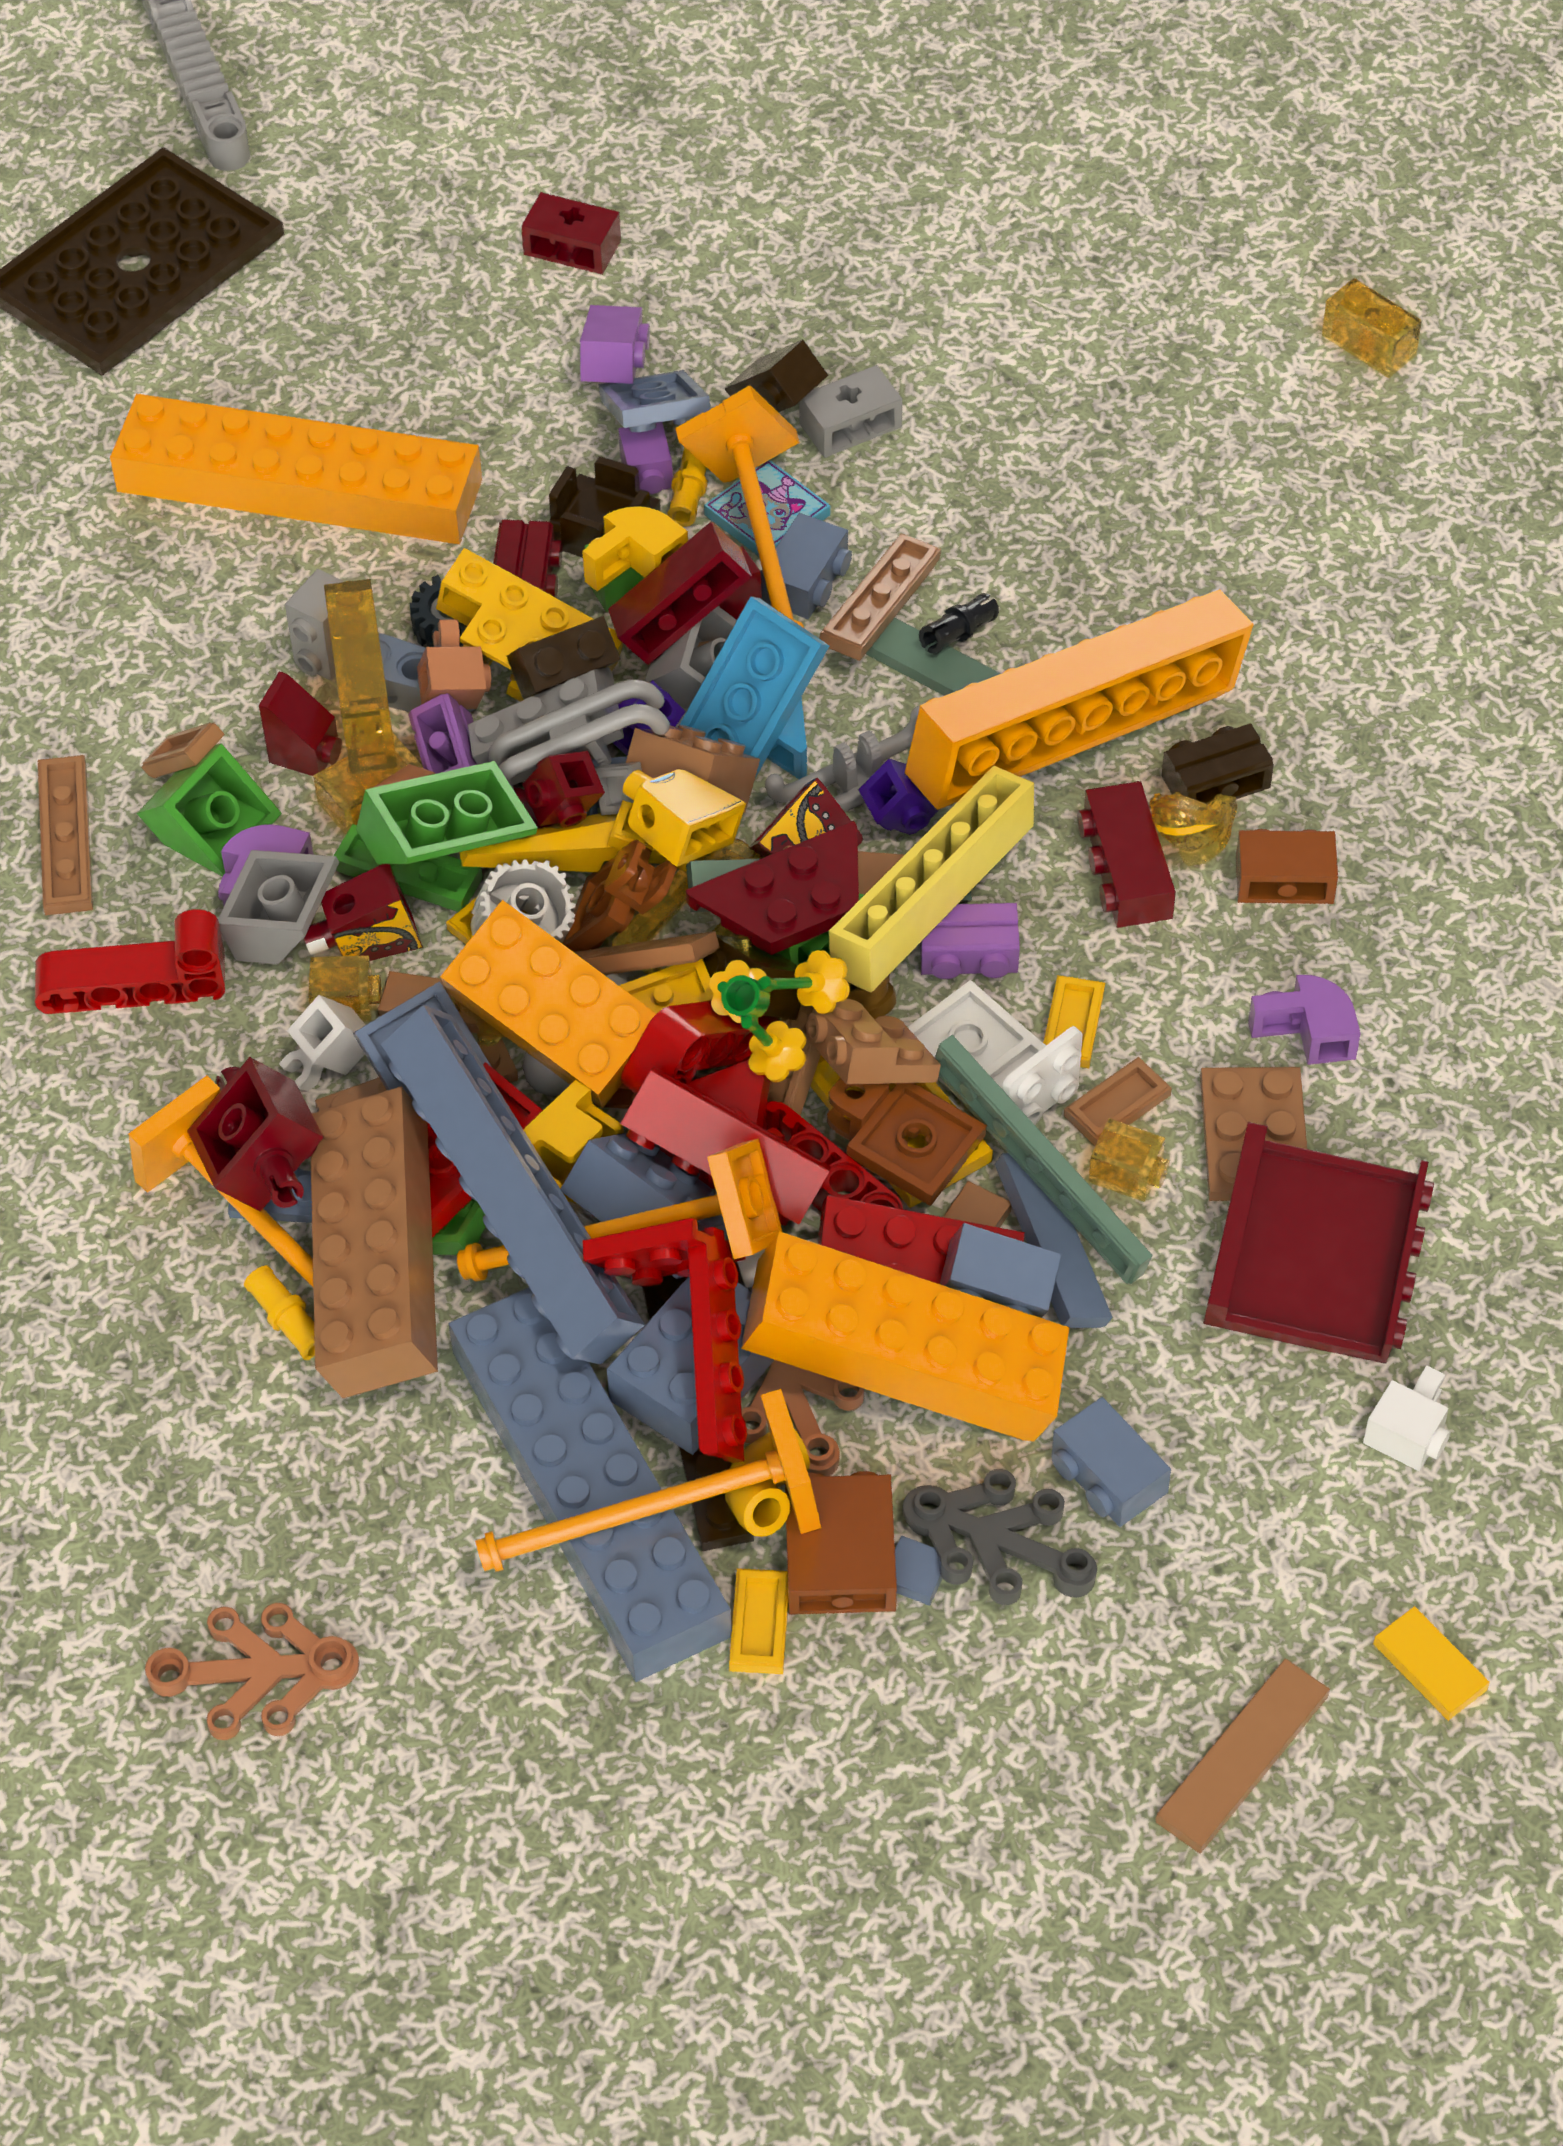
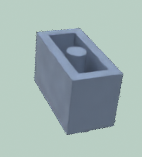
M798 513L776 547L792 614L809 620L817 606L824 607L832 592V582L837 575L844 576L852 559V551L848 550L847 529L802 513ZM761 570L762 600L771 606L763 571Z
M963 1223L950 1239L940 1285L1042 1318L1049 1310L1061 1254Z
M1103 1397L1054 1430L1051 1459L1056 1470L1064 1479L1068 1481L1075 1479L1086 1491L1088 1503L1099 1516L1106 1517L1109 1515L1121 1527L1168 1493L1171 1468Z

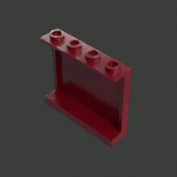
M1248 1122L1203 1324L1386 1364L1391 1348L1401 1350L1405 1335L1407 1319L1398 1317L1401 1301L1410 1303L1415 1285L1416 1273L1409 1272L1407 1269L1410 1256L1419 1257L1424 1239L1425 1227L1417 1226L1416 1224L1419 1210L1428 1212L1432 1198L1434 1182L1425 1180L1429 1162L1421 1160L1416 1174L1265 1140L1268 1126Z

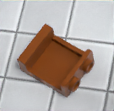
M859 1471L850 1476H824L819 1473H808L821 1528L804 1534L800 1533L785 1485V1493L790 1501V1512L786 1520L789 1615L896 1611L897 1582L891 1474L878 1475L871 1471Z

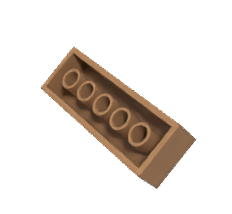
M402 1086L312 1113L324 1137L311 1156L315 1369L342 1398L438 1372L427 1122L414 1110L412 1106L413 1100Z

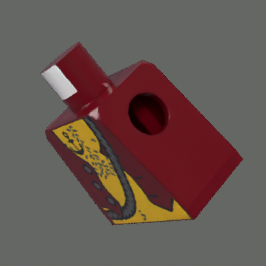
M815 778L801 788L747 850L758 859H762L783 850L786 846L796 845L852 821L825 785L818 778ZM857 829V838L859 846L864 839L862 834Z
M381 864L326 891L321 901L326 920L310 925L304 937L310 955L337 946L346 966L423 948L411 909L390 864Z

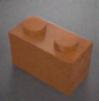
M1312 829L1302 831L1239 830L1236 850L1238 903L1334 904L1338 882L1335 831H1316Z

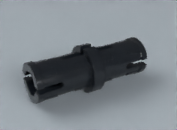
M982 593L964 605L956 604L946 609V614L943 617L920 629L919 641L922 647L926 648L937 641L938 643L928 649L929 653L936 654L955 641L963 642L974 635L973 632L977 628L998 617L999 606L996 600L993 598L986 604L980 605L991 596L987 593Z

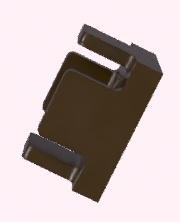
M599 456L594 463L595 478L582 474L577 476L576 468L566 466L549 494L550 523L554 528V540L562 541L564 552L583 558L582 551L585 549V545L605 535L604 516L612 511L636 506L660 511V499L651 497L648 491L639 488V471L636 467Z

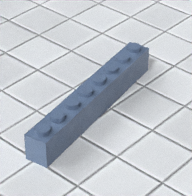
M422 1005L381 1044L391 1060L389 1068L393 1075L406 1085L412 1094L414 1110L423 1120L431 1125L438 1138H436L435 1143L438 1149L446 1158L453 1161L461 1174L459 1178L461 1187L480 1205L485 1214L483 1216L485 1226L495 1237L502 1241L509 1253L507 1261L516 1274L525 1279L532 1290L531 1300L534 1306L554 1326L558 1333L556 1341L561 1350L571 1359H579L601 1365L641 1330L645 1324L616 1277L605 1274L604 1268L583 1261V1240L591 1239L453 1016Z

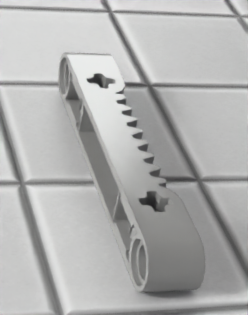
M142 0L144 9L210 163L213 167L224 171H233L244 167L251 157L245 120L233 93L229 91L227 82L225 83L223 73L220 72L218 61L215 60L214 52L211 51L210 43L206 39L204 30H202L200 20L197 19L192 1Z

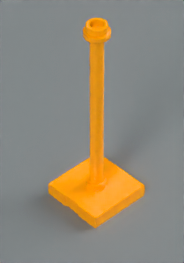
M749 385L723 400L719 405L676 427L675 430L678 442L723 483L731 482L737 478L740 479L771 606L804 628L800 621L793 618L755 469L800 442L796 429Z
M208 1075L128 1134L134 1180L147 1193L188 1162L213 1186L187 1131L220 1092V1088ZM217 1190L313 1287V1258L264 1208L260 1212Z
M759 1139L738 1143L707 1157L717 1195L584 1226L592 1239L688 1218L702 1220L722 1215L733 1259L750 1256L767 1248L779 1231L782 1232ZM479 1243L468 1244L465 1249L458 1251L457 1266L463 1279H472L478 1282L487 1278L488 1270L509 1265L507 1261L509 1253L504 1245L483 1250Z
M778 1389L761 1395L774 1450L765 1452V1459L497 1540L493 1531L487 1532L484 1538L475 1540L484 1571L495 1569L496 1572L504 1570L502 1560L770 1479L773 1480L774 1484L785 1482L800 1533L804 1534L820 1529L821 1524L811 1481L782 1390Z

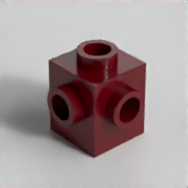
M588 751L550 755L536 764V770L522 784L527 802L532 807L539 826L558 823L561 827L576 825L587 817L586 812L605 793Z

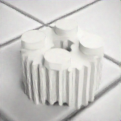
M523 859L521 864L514 860L511 866L507 863L503 864V866L498 864L495 870L490 872L475 900V905L472 909V914L474 915L470 924L472 936L498 904L504 900L562 943L575 921L573 911L576 908V904L571 903L574 895L568 893L570 886L566 885L564 880L566 874H559L557 872L559 867L554 866L551 868L549 866L550 861L547 860L544 863L534 861L532 865L528 864V861Z

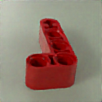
M192 909L180 913L175 918V941L45 952L35 961V1006L45 1014L101 1010V1006L116 1005V1008L150 1006V1002L164 1001V1004L198 1002L200 997L212 996L213 1000H218L225 994V953L219 921L209 911Z
M711 1001L665 1007L651 1019L623 1069L621 1082L637 1095L648 1073L655 1066L689 1086L697 1070L734 1065L750 1059L752 1052L749 1048V1042L754 1034L750 1030L744 1029L741 1023L734 1022L729 1015L717 1014L711 1006ZM763 1015L758 1018V1023L765 1031L772 1022L781 1021L779 1018Z
M767 1102L763 1128L831 1166L829 1174L811 1203L819 1211H821L822 1202L827 1195L903 1209L902 1202L897 1195L793 1109L782 1102ZM842 1191L851 1192L850 1194H838V1192Z

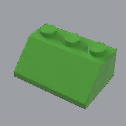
M491 761L365 789L356 830L377 864H410L535 835L538 827L497 763Z

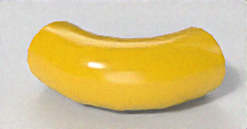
M794 1429L806 1469L809 1471L810 1460L807 1449L800 1435ZM770 1432L746 1446L744 1449L745 1461L733 1463L730 1469L765 1459V1452L774 1450ZM770 1479L725 1493V1500L739 1524L754 1536L765 1537L772 1535L783 1526L790 1512L788 1496L780 1489L785 1484L784 1481L774 1484L773 1480Z

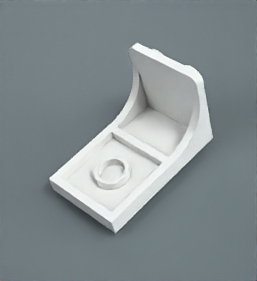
M971 980L908 1026L909 1030L934 1057L939 1044L953 1034L1034 1125L1038 1123L1045 1111L1057 1102L1062 1104L1068 1101L1079 1087L1083 1037L1081 1031L1072 1026L1048 1045H1045ZM938 1076V1080L954 1094V1092Z

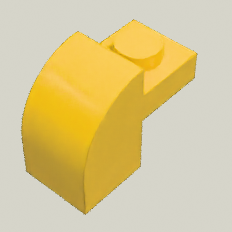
M636 506L612 511L604 516L605 535L591 541L587 548L582 551L585 582L596 591H599L630 567L645 578L688 541V531L666 514L652 508Z

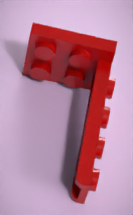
M694 1218L583 1240V1261L604 1268V1273L607 1275L630 1278L633 1285H658L663 1282V1276L673 1274L690 1277L699 1449L703 1454L722 1458L731 1463L745 1461L744 1443L747 1439V1427L742 1417L741 1407L744 1375L739 1365L738 1354L741 1322L736 1313L735 1287L738 1284V1271L734 1262L746 1260V1256L733 1259L729 1240H724V1231L716 1227L704 1228V1230L699 1231L698 1222Z

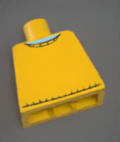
M637 769L627 777L623 785V793L634 800L628 819L629 827L675 866L678 867L734 843L746 803L688 771L677 769L653 779Z

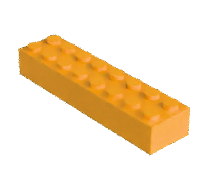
M137 393L110 456L117 492L459 545L482 482L479 445Z
M1219 589L1201 597H1193L1187 602L1170 609L1157 611L1151 616L1131 624L1121 625L1115 630L1095 638L1084 639L1077 645L1056 653L1046 654L1028 664L1007 669L1002 674L979 683H971L963 689L948 695L932 698L919 707L905 774L931 804L939 810L958 802L993 766L1021 777L1215 699L1234 689L1254 624Z

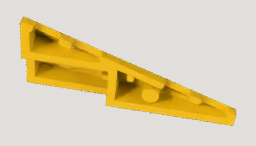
M601 813L587 816L582 822L573 826L561 827L558 823L538 828L535 835L462 851L459 853L461 864L464 867L496 868L498 864L503 866L505 863L511 866L514 860L521 864L523 859H525L531 865L534 861L544 863L547 860L550 861L549 866L551 868L558 866V871L598 872L604 861H610L619 851V849L607 846L617 814L601 815ZM650 859L648 860V863L661 864Z

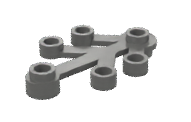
M994 1469L987 1473L982 1484L949 1493L937 1486L924 1485L914 1488L906 1495L903 1502L904 1519L915 1533L930 1537L941 1562V1577L950 1584L960 1585L967 1582L972 1575L973 1568L972 1555L967 1550L957 1547L951 1532L954 1531L970 1538L990 1582L989 1595L994 1602L1000 1605H1011L1017 1602L1021 1596L1023 1583L1021 1575L1014 1569L1007 1567L1000 1551L1053 1572L1054 1586L1060 1593L1068 1597L1085 1596L1095 1585L1097 1564L1087 1551L1080 1548H1072L1063 1553L1012 1532L1037 1524L1046 1526L1057 1524L1063 1517L1065 1501L1063 1496L1056 1490L1042 1489L1034 1495L1033 1503L979 1518L964 1511L987 1503L1002 1506L1013 1500L1016 1479L1012 1473L1004 1469ZM1002 1484L1007 1489L999 1491L992 1488V1485ZM932 1504L937 1506L938 1508L928 1510L922 1507L921 1505ZM1051 1504L1056 1509L1048 1511L1042 1509L1040 1505ZM958 1562L964 1565L965 1568L955 1570L949 1567L948 1564ZM1077 1564L1084 1567V1569L1073 1570L1068 1565ZM1000 1583H1009L1014 1588L1011 1590H1003L999 1588L997 1585Z

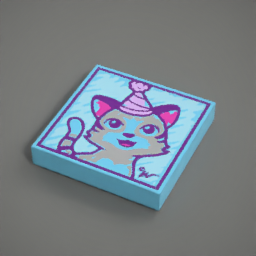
M771 460L755 468L775 548L798 513L822 521L830 516V505ZM739 479L704 504V515L759 556Z

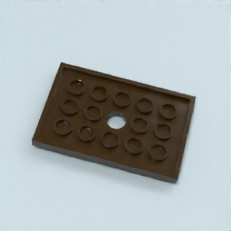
M162 147L0 269V308L103 376L285 235L283 222L165 147ZM144 254L150 259L146 267L137 271H126L118 266V262L126 255L138 257Z

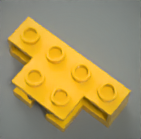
M463 548L442 580L436 606L437 610L467 626L459 639V642L463 643L462 647H481L483 664H489L490 666L494 660L510 670L511 667L506 656L511 652L593 620L592 617L466 548ZM608 627L620 656L624 643L618 639L616 631ZM618 662L609 666L611 671L614 670ZM512 672L506 694L521 702L523 697Z

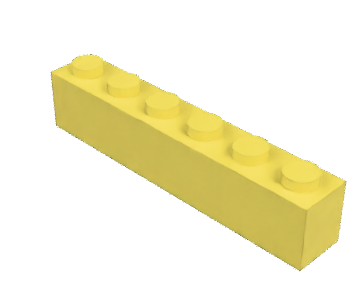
M993 766L829 930L830 957L841 958L846 963L847 975L845 979L847 982L872 993L1034 826V782Z

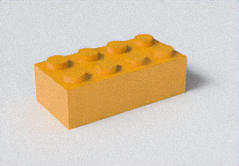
M504 900L498 904L440 976L444 988L449 995L568 1084L577 1080L591 1089L592 1102L602 1109L622 1085L621 1074L647 1025L656 1015L654 1011Z

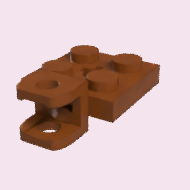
M639 840L630 842L619 850L614 858L605 863L598 872H593L586 877L576 903V908L573 911L575 921L562 944L573 952L597 949L614 932L622 933L630 924L635 910L643 915L667 895L677 866L668 860L657 867L652 866L648 863L652 851Z
M839 1078L829 1091L828 1100L833 1108L827 1113V1123L837 1134L850 1141L847 1145L846 1154L858 1164L929 1206L934 1203L986 1136L987 1125L915 1083H897L889 1093L890 1085L887 1083L845 1084ZM855 1086V1087L861 1088L864 1093H862V1092H860V1091H857V1090H846V1089H848L849 1087ZM919 1134L926 1137L925 1147L912 1148L907 1145L908 1142L904 1139L906 1136L914 1139Z

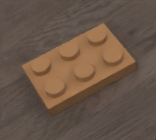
M1300 1067L1201 1068L1200 1083L1209 1201H1230L1248 1122L1268 1126L1265 1140L1307 1149Z

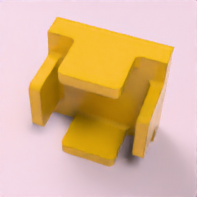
M574 1080L523 1129L560 1189L588 1140L624 1133L623 1125L597 1108L592 1102L591 1089L577 1080ZM564 1194V1196L566 1197V1199L568 1200V1202L576 1203L575 1201H573L571 1198H569L567 1195Z

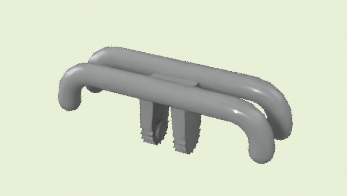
M629 679L615 683L505 732L489 748L488 762L495 761L510 785L511 780L515 776L536 767V764L550 755L576 752L575 749L582 746L586 747L599 765H608L612 762L611 756L602 737L636 723L648 725L658 735L668 732L670 723L667 717L659 710L664 705V696L653 684L643 680ZM631 698L641 699L646 703L622 707L593 721L589 719V716ZM550 734V740L507 759V755L512 750Z
M920 706L912 709L910 721L902 731L878 742L875 734L868 730L859 735L857 752L854 754L847 743H840L833 747V764L799 780L784 784L780 775H769L765 781L768 796L777 803H786V806L806 783L818 778L825 787L834 783L839 785L844 793L835 796L834 799L844 812L864 804L865 802L858 789L882 766L883 760L911 746Z

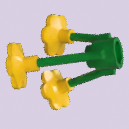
M816 950L809 955L807 962L800 963L796 967L795 977L793 978L768 977L762 969H750L746 962L742 960L731 961L725 971L713 974L709 983L710 989L714 993L711 1001L713 1010L719 1015H729L734 1022L741 1023L744 1029L750 1030L754 1034L749 1042L752 1055L748 1064L755 1074L766 1075L772 1082H781L786 1079L790 1071L801 1069L806 1061V1055L802 1049L805 1047L807 1039L800 1029L789 1028L783 1021H775L765 1031L758 1023V1018L769 1007L770 992L777 989H798L797 998L802 1005L813 1006L820 1014L831 1013L835 1009L836 1003L846 1000L849 995L850 987L845 979L847 965L841 958H831L826 951Z

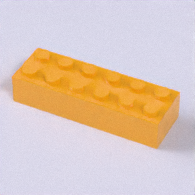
M779 1231L757 1262L741 1349L1017 1439L1034 1442L1057 1417L1069 1327Z

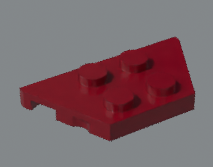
M854 821L691 887L685 890L686 903L695 911L702 907L721 918L722 927L736 935L748 937L753 945L770 955L828 932L859 901L857 825Z

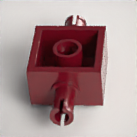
M249 1057L240 1068L234 1066L221 1071L227 1084H225L220 1076L216 1077L215 1084L220 1088V1092L187 1131L215 1189L260 1212L271 1199L276 1206L288 1208L298 1203L292 1188L297 1197L302 1198L304 1194L303 1186L298 1181L294 1172L305 1159L313 1155L324 1137L295 1081Z

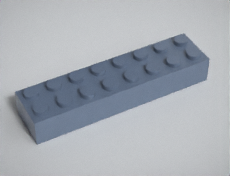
M530 1287L448 1323L453 1354L547 1524L662 1490L589 1362L571 1359L561 1350L556 1341L557 1331L550 1320L536 1309L531 1300L533 1292ZM673 1509L558 1543L635 1683L731 1638V1609Z

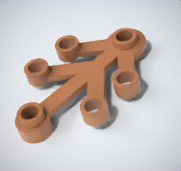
M774 1360L769 1366V1371L750 1407L742 1409V1417L745 1422L756 1421L760 1424L756 1429H747L746 1443L756 1441L767 1432V1419L761 1395L781 1389L789 1415L808 1452L810 1468L807 1472L831 1476L839 1466V1446L833 1438L821 1433L802 1389L832 1400L837 1407L846 1411L855 1410L863 1404L864 1389ZM851 1388L857 1391V1394L852 1397H845L840 1392L843 1389ZM815 1447H823L828 1452L822 1456H815L810 1453V1450Z
M273 1603L267 1606L261 1615L264 1632L272 1638L284 1637L302 1654L280 1655L241 1623L239 1615L234 1609L219 1607L213 1610L207 1619L211 1637L219 1642L231 1643L248 1658L188 1662V1659L180 1650L163 1648L154 1652L148 1658L145 1673L150 1688L156 1694L165 1697L176 1696L182 1693L189 1685L247 1681L224 1704L213 1707L207 1715V1725L210 1734L218 1740H228L236 1736L240 1731L241 1719L282 1679L302 1677L281 1700L269 1702L262 1710L261 1719L264 1729L273 1736L288 1734L295 1726V1716L322 1689H340L352 1682L358 1673L360 1663L358 1653L350 1642L336 1636L318 1638L294 1618L293 1612L288 1605ZM277 1614L285 1615L288 1618L286 1623L279 1627L271 1626L268 1623L270 1618ZM229 1618L233 1620L234 1623L228 1630L222 1631L215 1628V1624L220 1619ZM329 1659H338L342 1662V1665L334 1670H324L322 1668ZM174 1670L179 1673V1677L173 1681L162 1682L160 1680L162 1674L166 1671ZM281 1711L288 1714L287 1720L282 1724L276 1725L269 1722L270 1716L275 1712ZM227 1715L234 1719L233 1723L227 1728L221 1729L214 1726L216 1719L220 1716Z

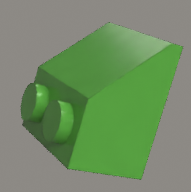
M220 743L215 745L196 766L175 772L136 814L165 846L223 877L225 869L221 850L233 836L245 829L258 825L273 824L282 813L224 745Z

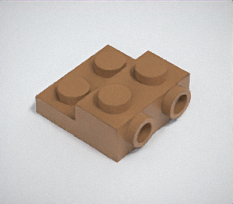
M851 999L837 1002L835 1009L831 1013L820 1014L813 1009V1013L809 1014L806 1022L808 1040L845 1084L932 1083L938 1081L941 1064L902 1020L891 1016H879L875 1020L861 1003Z

